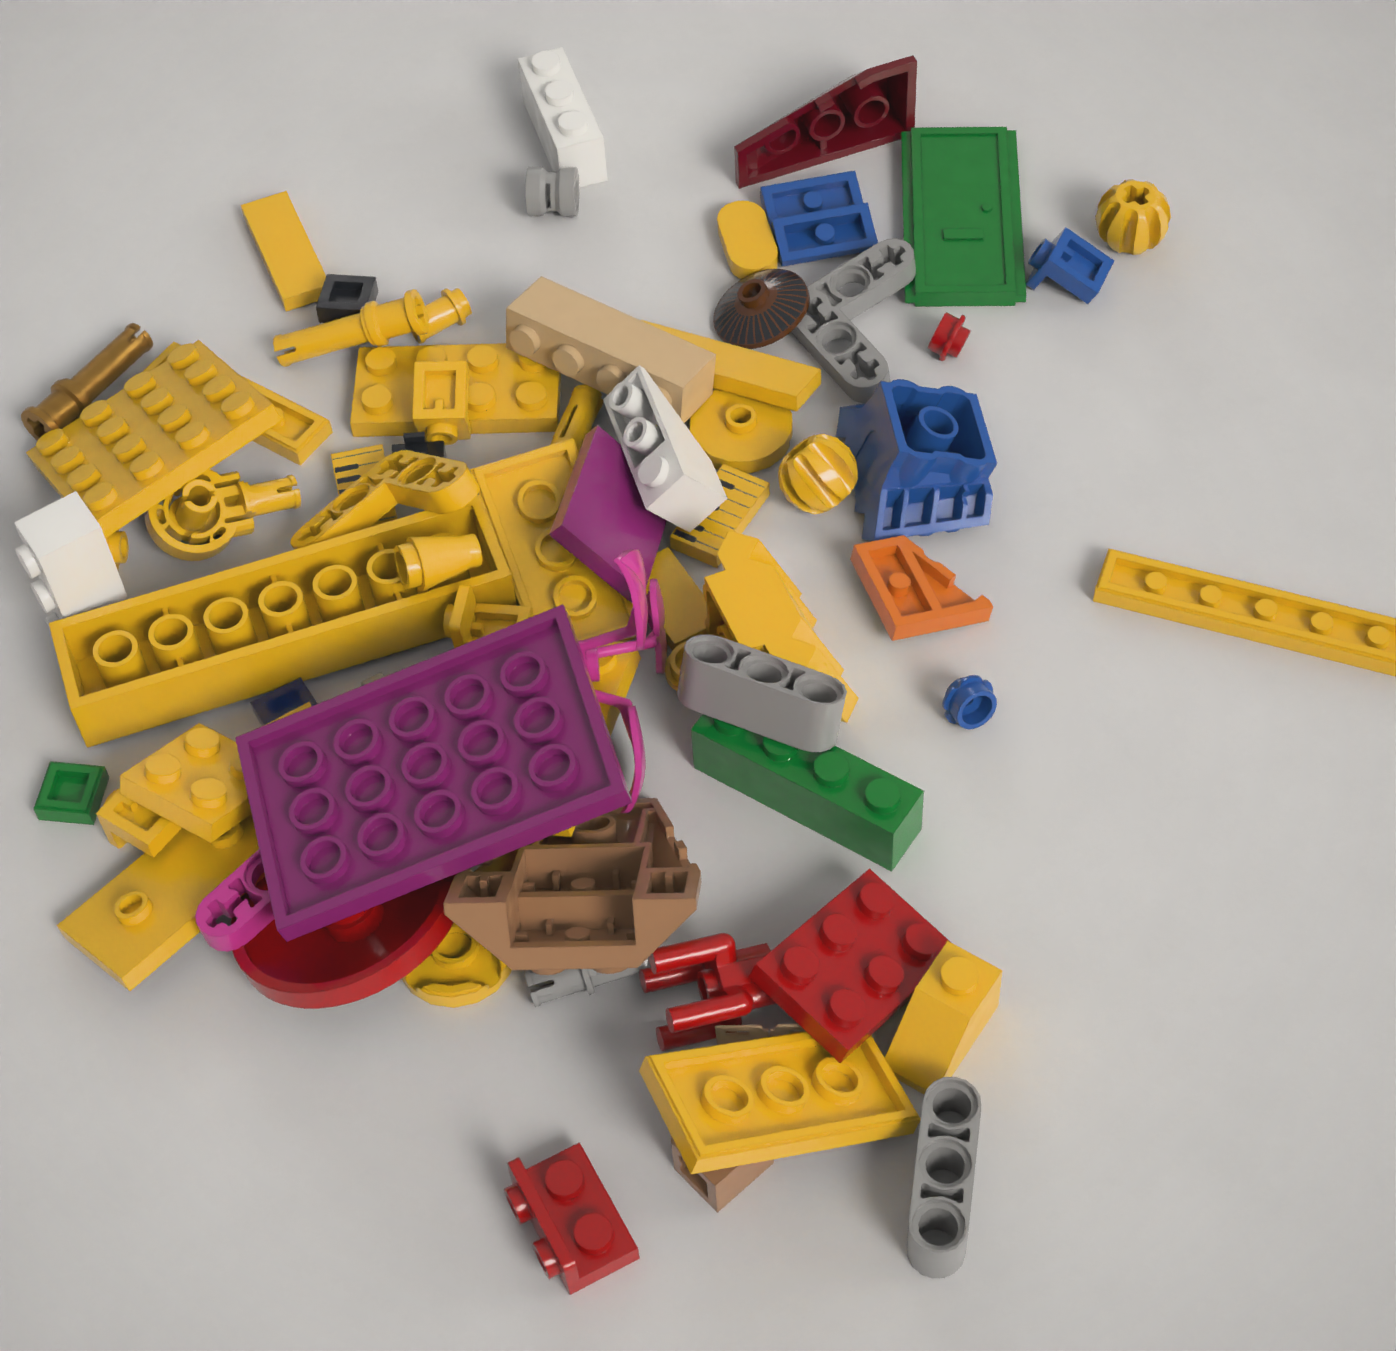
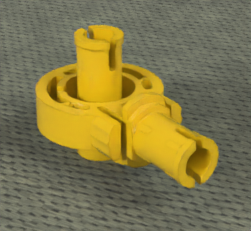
M209 469L173 493L175 496H179L182 493V496L171 504L170 509L169 504L172 501L173 494L164 499L163 505L156 504L145 512L146 528L154 543L165 553L175 558L186 561L209 559L223 551L232 538L252 534L255 528L253 517L291 508H300L299 488L292 490V486H297L298 483L293 475H288L285 478L249 485L248 482L239 481L240 475L237 471L219 475L217 472ZM217 535H220V536H221V537L218 538V539H214L215 536H217ZM181 540L189 542L188 544L182 543Z

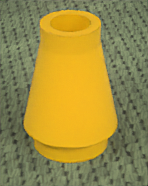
M474 533L463 536L407 537L405 544L396 545L394 549L397 572L406 590L417 587L420 592H423L470 568L482 565L481 547Z

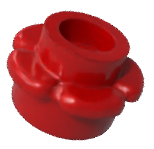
M946 312L927 347L928 350L940 355V361H944L947 354L956 358L960 354L971 330L962 326L966 320L964 315H961L959 319Z

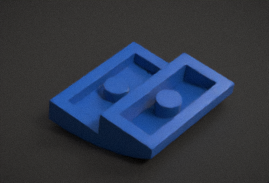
M855 170L760 187L762 208L765 211L775 239L778 259L782 267L862 253L878 243L868 202L863 203Z

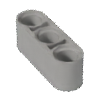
M697 635L686 641L677 690L678 700L685 707L809 752H824L836 745L847 694L845 685L828 674L715 635Z
M943 1077L934 1081L926 1089L922 1104L908 1221L907 1257L915 1270L921 1275L930 1278H945L954 1274L962 1266L966 1254L981 1116V1098L972 1084L958 1077ZM944 1111H954L961 1114L965 1120L959 1123H947L936 1115ZM946 1169L955 1173L959 1179L953 1183L943 1184L936 1182L929 1174L936 1170ZM929 1230H941L948 1233L953 1238V1241L943 1246H935L926 1242L922 1238V1234Z

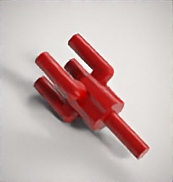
M718 933L658 947L648 957L650 967L639 970L640 984L644 993L697 981L701 997L700 1001L666 1009L667 1025L656 1027L657 1042L661 1051L715 1039V1026L742 1025V1016L748 1015L753 1009L776 1004L749 978L755 964L771 951L767 943L736 950L735 940L730 934Z

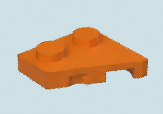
M906 536L891 537L853 546L850 560L892 641L989 621L993 609L990 600L983 595L974 600L955 586L956 574L940 562L929 559L925 555L924 550Z

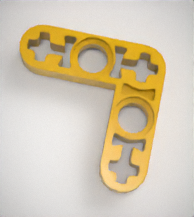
M400 450L380 460L312 517L292 536L290 544L293 549H298L371 527L397 504L439 514H449L469 504L478 495L480 485L467 464L462 461L410 450Z

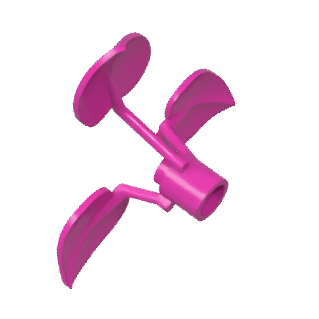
M638 549L626 550L615 558L614 562L623 573L632 598L633 608L627 625L614 631L578 641L592 682L600 681L599 658L654 647L656 673L664 674L667 639L664 629L665 609L661 589L657 579H650L649 591L646 595V574L641 552ZM648 623L651 628V633L646 638ZM636 635V640L603 646ZM595 690L600 703L614 706L620 711L633 747L635 770L629 792L632 803L624 806L621 813H629L639 798L646 769L645 747L636 706H633L630 699Z

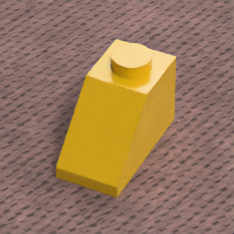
M947 941L916 986L885 1056L886 1061L899 1081L925 1095L926 1089L934 1081L943 1077H952L998 1007L1003 970Z

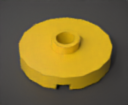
M715 389L713 394L690 417V432L710 458L715 469L719 470L723 464H726L745 473H754L771 467L786 455L793 436L792 413L789 409Z

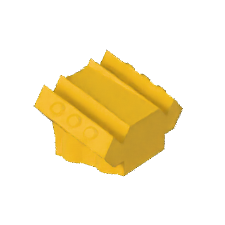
M728 530L717 551L724 570L704 577L703 595L707 611V619L705 620L707 635L726 638L838 679L845 685L847 690L841 721L847 723L859 698L841 677L844 669L817 637L813 629L817 619L801 601L800 596L802 593L758 538Z

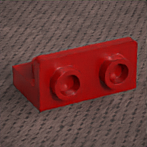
M580 1142L525 1169L519 1157L507 1163L512 1185L503 1190L510 1208L520 1225L529 1220L531 1221L540 1238L532 1243V1247L548 1279L559 1275L569 1295L640 1259L636 1243Z

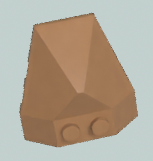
M638 798L631 812L621 813L623 809L621 807L576 825L572 837L551 835L484 862L474 872L471 869L459 872L454 876L443 903L444 914L512 970H531L539 975H553L565 969H593L602 974H614L622 972L627 968H638L697 910L702 883L701 870L696 863L690 864L687 856V847L683 840L677 841L675 839L674 826L658 799Z

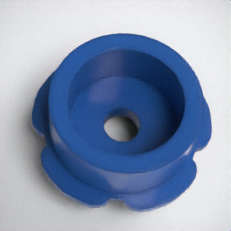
M969 675L959 678L950 684L943 698L942 706L946 710L944 713L945 718L950 723H958L964 729H975L984 725L993 716L997 707V699L993 694V687L988 680H982L978 675Z

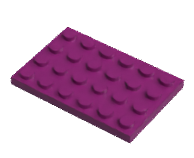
M563 604L235 737L276 928L286 942L632 803L571 618Z

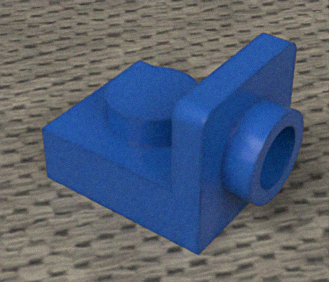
M1065 227L1052 242L1045 238L1037 246L1028 261V264L1034 268L1026 285L1034 290L1048 276L1079 299L1089 304L1099 293L1114 260Z

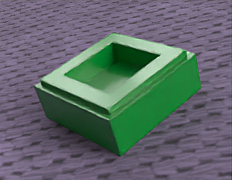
M50 761L34 806L38 820L94 825L97 817L96 813L99 811L109 780L105 766Z

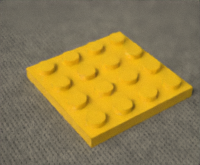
M197 340L193 344H184L174 349L168 355L167 361L150 372L146 371L134 375L125 383L124 389L107 400L91 403L83 409L80 417L62 429H54L45 433L38 439L36 446L27 451L26 454L36 469L61 498L75 491L78 493L100 524L104 536L107 538L281 422L282 419L274 405L200 340Z

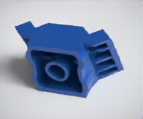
M897 379L892 382L880 381L867 403L840 407L836 437L846 438L845 445L850 448L857 461L858 480L854 487L856 501L854 512L865 514L862 531L863 540L876 541L902 535L906 537L916 535L930 536L937 532L945 531L950 533L964 528L989 525L993 500L989 476L996 467L997 461L977 394L967 393L954 386H943L936 389L918 386L908 380Z

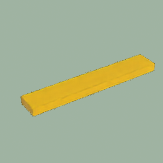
M1108 548L1095 587L1094 602L1396 677V618Z

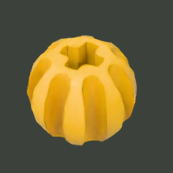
M1134 179L1124 180L1120 185H1113L1101 197L1095 215L1096 227L1102 240L1107 242L1112 250L1118 253L1127 252L1132 255L1142 254L1146 249H1153L1165 237L1169 228L1168 223L1171 219L1170 207L1165 195L1158 191L1154 184Z
M822 433L804 439L783 458L778 471L779 486L787 501L797 509L811 514L827 512L842 502L854 489L858 480L857 461L850 448L838 438Z

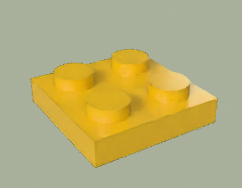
M200 723L120 775L121 795L210 843L252 814L236 742Z

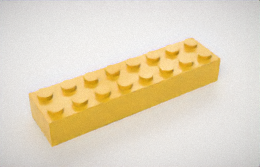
M479 494L465 507L449 514H439L425 510L50 622L49 627L69 707L88 748L446 638L443 626L445 609L448 604H454L460 584L472 586L477 603L517 605L512 574ZM471 533L476 535L482 552L481 566L470 568L423 592H420L417 587L408 590L403 587L395 564L394 549L396 545L405 544L407 537L463 536Z

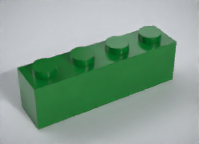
M704 714L701 715L691 728L693 764L696 770L891 872L922 829L924 790L837 746L824 752L804 751Z

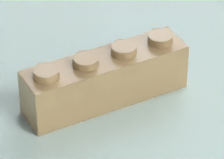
M542 276L538 278L506 308L507 349L607 395L639 365L645 368L684 423L713 394L715 353Z

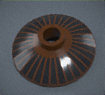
M767 269L753 273L735 283L721 297L714 312V328L720 339L725 343L747 349H756L770 345L788 335L802 321L809 306V290L803 279L789 270Z

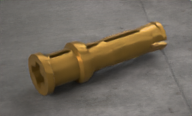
M135 323L127 325L121 334L71 379L57 380L51 386V394L38 406L27 407L22 412L21 420L25 428L37 441L45 433L54 429H62L78 419L84 408L90 405L93 400L145 352L152 349L153 341L145 330L137 338L134 336L141 326Z

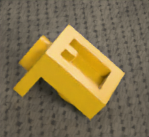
M467 360L415 361L412 420L417 432H425L428 442L444 441V445L454 444L458 440L471 439V425L468 419L469 367Z
M120 788L114 790L107 797L103 806L96 813L110 844L120 849L128 842L153 858L182 828L121 795Z

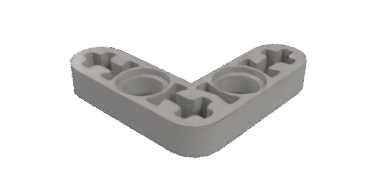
M892 238L878 242L808 285L810 301L807 312L812 316L818 314L821 326L817 329L816 322L809 315L805 314L802 321L791 331L841 389L856 402L867 403L880 381L890 382L888 363L884 356L850 320L907 286L916 275L914 250L909 243L901 239ZM855 282L865 286L859 294L854 296H844L838 292L842 286L848 283ZM842 338L851 342L850 347L840 353H832L824 349L826 344L834 339ZM859 362L861 371L867 377L875 376V378L872 380H868L865 377L858 378L855 365Z

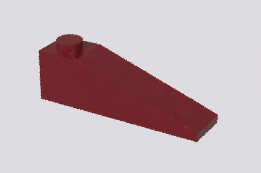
M912 55L854 74L734 146L735 179L738 188L747 187L901 140V131H911V128H915L917 60Z

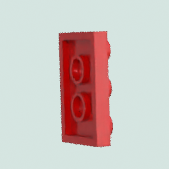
M869 868L759 960L753 967L749 978L841 1063L910 1001L916 986L949 940Z

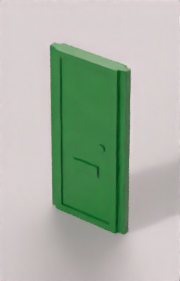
M1007 127L911 128V131H901L903 240L913 248L916 263V275L904 287L905 303H915V307L1015 306L1016 302H1026L1016 130H1007Z

